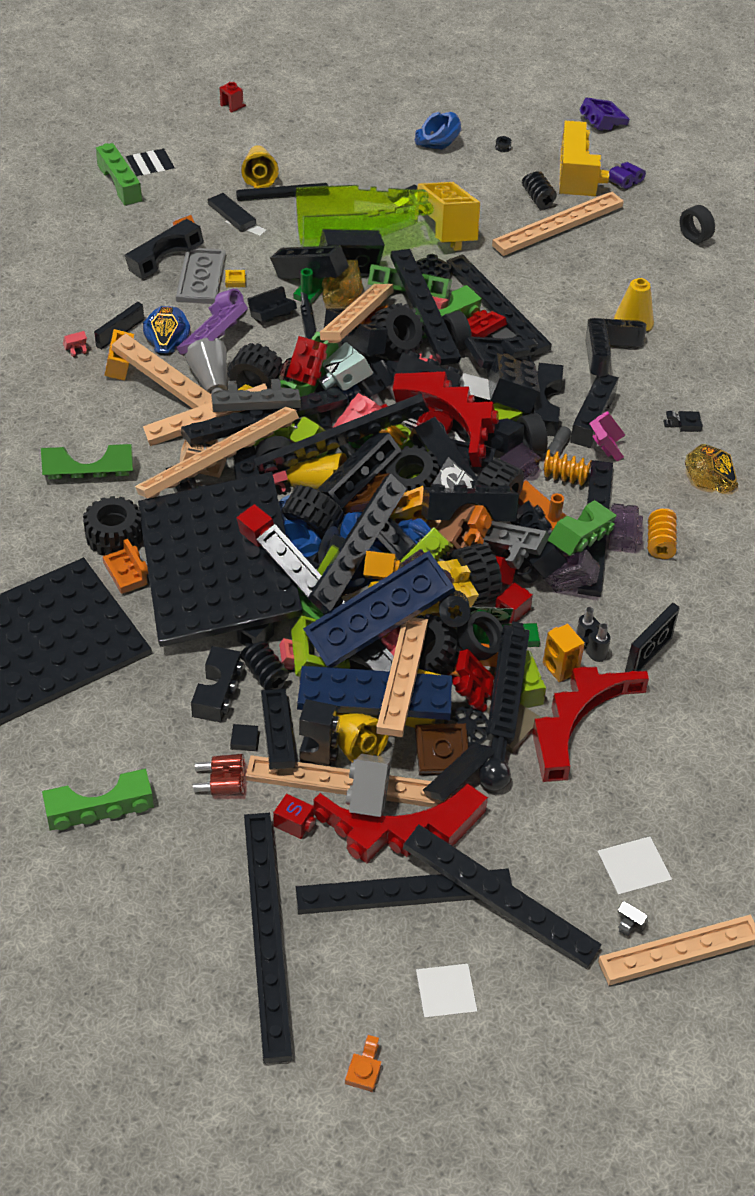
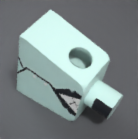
M346 342L323 362V367L327 374L319 382L325 390H328L334 384L342 390H347L372 375L373 371L365 357Z

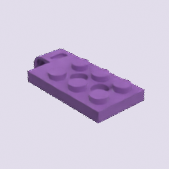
M233 288L216 295L215 302L208 308L212 316L177 347L181 355L188 352L187 348L193 342L203 338L214 341L215 338L218 339L225 334L224 330L237 323L236 319L248 309L243 295L238 289Z

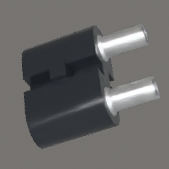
M384 360L370 367L373 374L357 383L363 395L372 399L379 406L384 405L377 395L379 392L388 388L394 397L392 390L394 377Z
M587 607L585 614L579 618L576 633L584 641V647H586L588 656L596 662H601L607 658L611 636L607 632L608 625L606 623L600 624L593 616L594 609Z

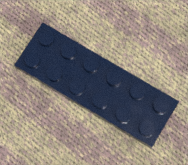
M430 551L303 629L326 666L333 668L451 595L456 590Z
M302 666L297 710L303 709L307 699L336 705V713L380 715L390 672ZM417 673L407 717L450 720L452 676Z

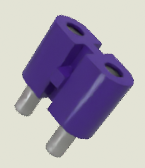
M616 161L614 163L615 167L612 169L606 167L601 169L609 171V181L625 189L631 187L632 183L636 185L642 182L646 175L644 169L629 162L621 163Z

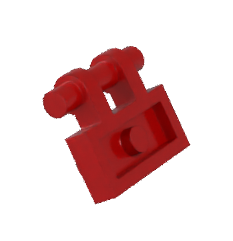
M486 310L476 311L467 319L472 337H485L507 324L506 317L493 311L488 313Z
M298 336L286 377L315 386L317 379H320L322 373L320 369L323 359L326 360L328 345Z
M468 649L459 652L456 664V672L461 678L455 677L452 680V684L460 696L466 697L467 703L473 709L484 712L487 708L484 698L491 697L494 676Z

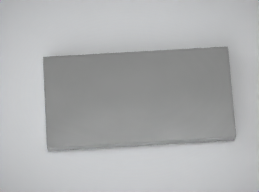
M195 248L190 252L186 251L176 294V302L213 304L215 302L216 295L219 292L226 250Z

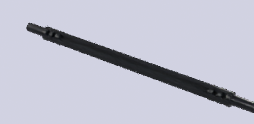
M301 292L300 310L305 338L312 339L316 333L311 303H309L308 295ZM319 384L314 393L325 391V389ZM330 410L317 413L320 427L325 431L333 428Z

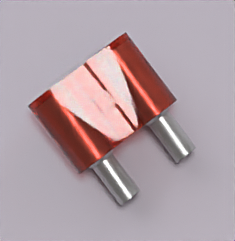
M244 754L212 756L211 761L195 763V771L212 770V773L210 774V782L193 784L194 792L211 791L212 796L244 794Z

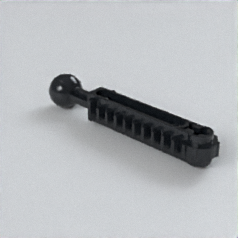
M512 621L511 625H504L500 637L486 732V740L492 741L491 748L494 754L479 769L480 782L491 791L505 788L511 778L510 768L504 760L507 744L510 745L515 739L530 633L529 630L524 629L523 623Z

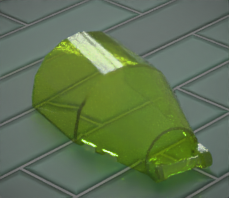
M359 185L296 187V211L300 246H319L322 229L379 230L383 238L417 224L418 216L431 215L434 212V207L429 202L428 193L424 189L388 188V191H378L377 187L371 186L370 190L359 189Z

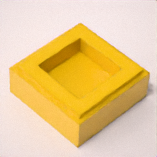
M225 270V286L245 287V270Z

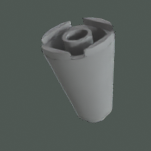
M203 338L190 344L187 348V354L185 353V359L203 389L210 394L227 390V354L224 342L215 338V341Z

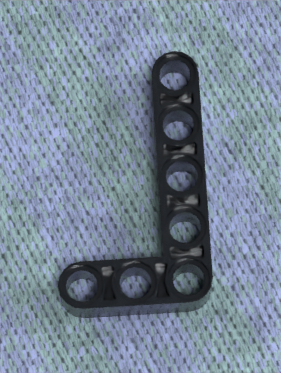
M588 319L585 342L590 373L595 376H607L609 374L611 361L610 345L643 346L647 324L635 320Z

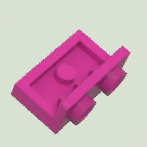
M606 411L589 424L596 433L593 435V438L601 446L608 457L612 455L616 461H619L624 456L615 442L623 438L625 433L610 413Z

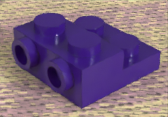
M585 97L580 107V113L585 115L584 117L591 124H594L593 126L601 131L603 129L611 130L613 125L627 126L630 121L612 101Z

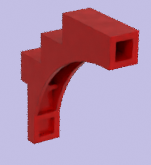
M446 371L395 374L392 390L396 403L422 393L428 406L449 415L465 429L470 437L469 456L472 467H481L482 458L486 457L484 441L488 440V433H494L495 424L499 422L498 410H494L493 402H475L474 395L470 394L469 386L452 387L451 380L447 379Z
M597 667L573 668L570 681L572 692L564 691L554 693L551 707L553 717L534 719L532 735L542 782L568 780L570 771L568 742L577 724L592 709L611 698L625 694L646 693L649 681L647 671L599 674Z
M466 784L454 796L435 807L407 815L381 817L351 813L348 809L338 806L321 793L313 799L314 815L318 821L332 826L339 836L347 837L346 849L349 854L355 859L360 858L365 863H368L386 843L394 852L402 853L408 858L411 853L403 849V846L418 824L454 846L486 812L488 797L469 784Z

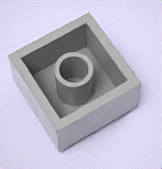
M360 754L356 760L354 759L351 762L349 778L353 779V785H350V789L347 790L345 803L350 805L349 812L381 817L385 810L392 758Z

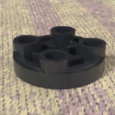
M428 254L426 258L416 261L422 274L450 279L451 265L438 259L436 254Z

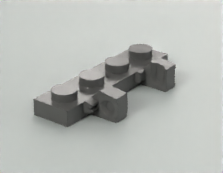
M271 379V389L254 392L237 390L236 381H228V390L211 394L213 412L282 409L284 407L301 408L299 390L281 388L280 379Z
M492 521L491 527L488 529L485 538H483V544L487 548L493 546L508 549L511 554L505 559L506 563L510 568L519 569L524 562V558H527L529 554L540 556L548 541L549 534L544 530Z

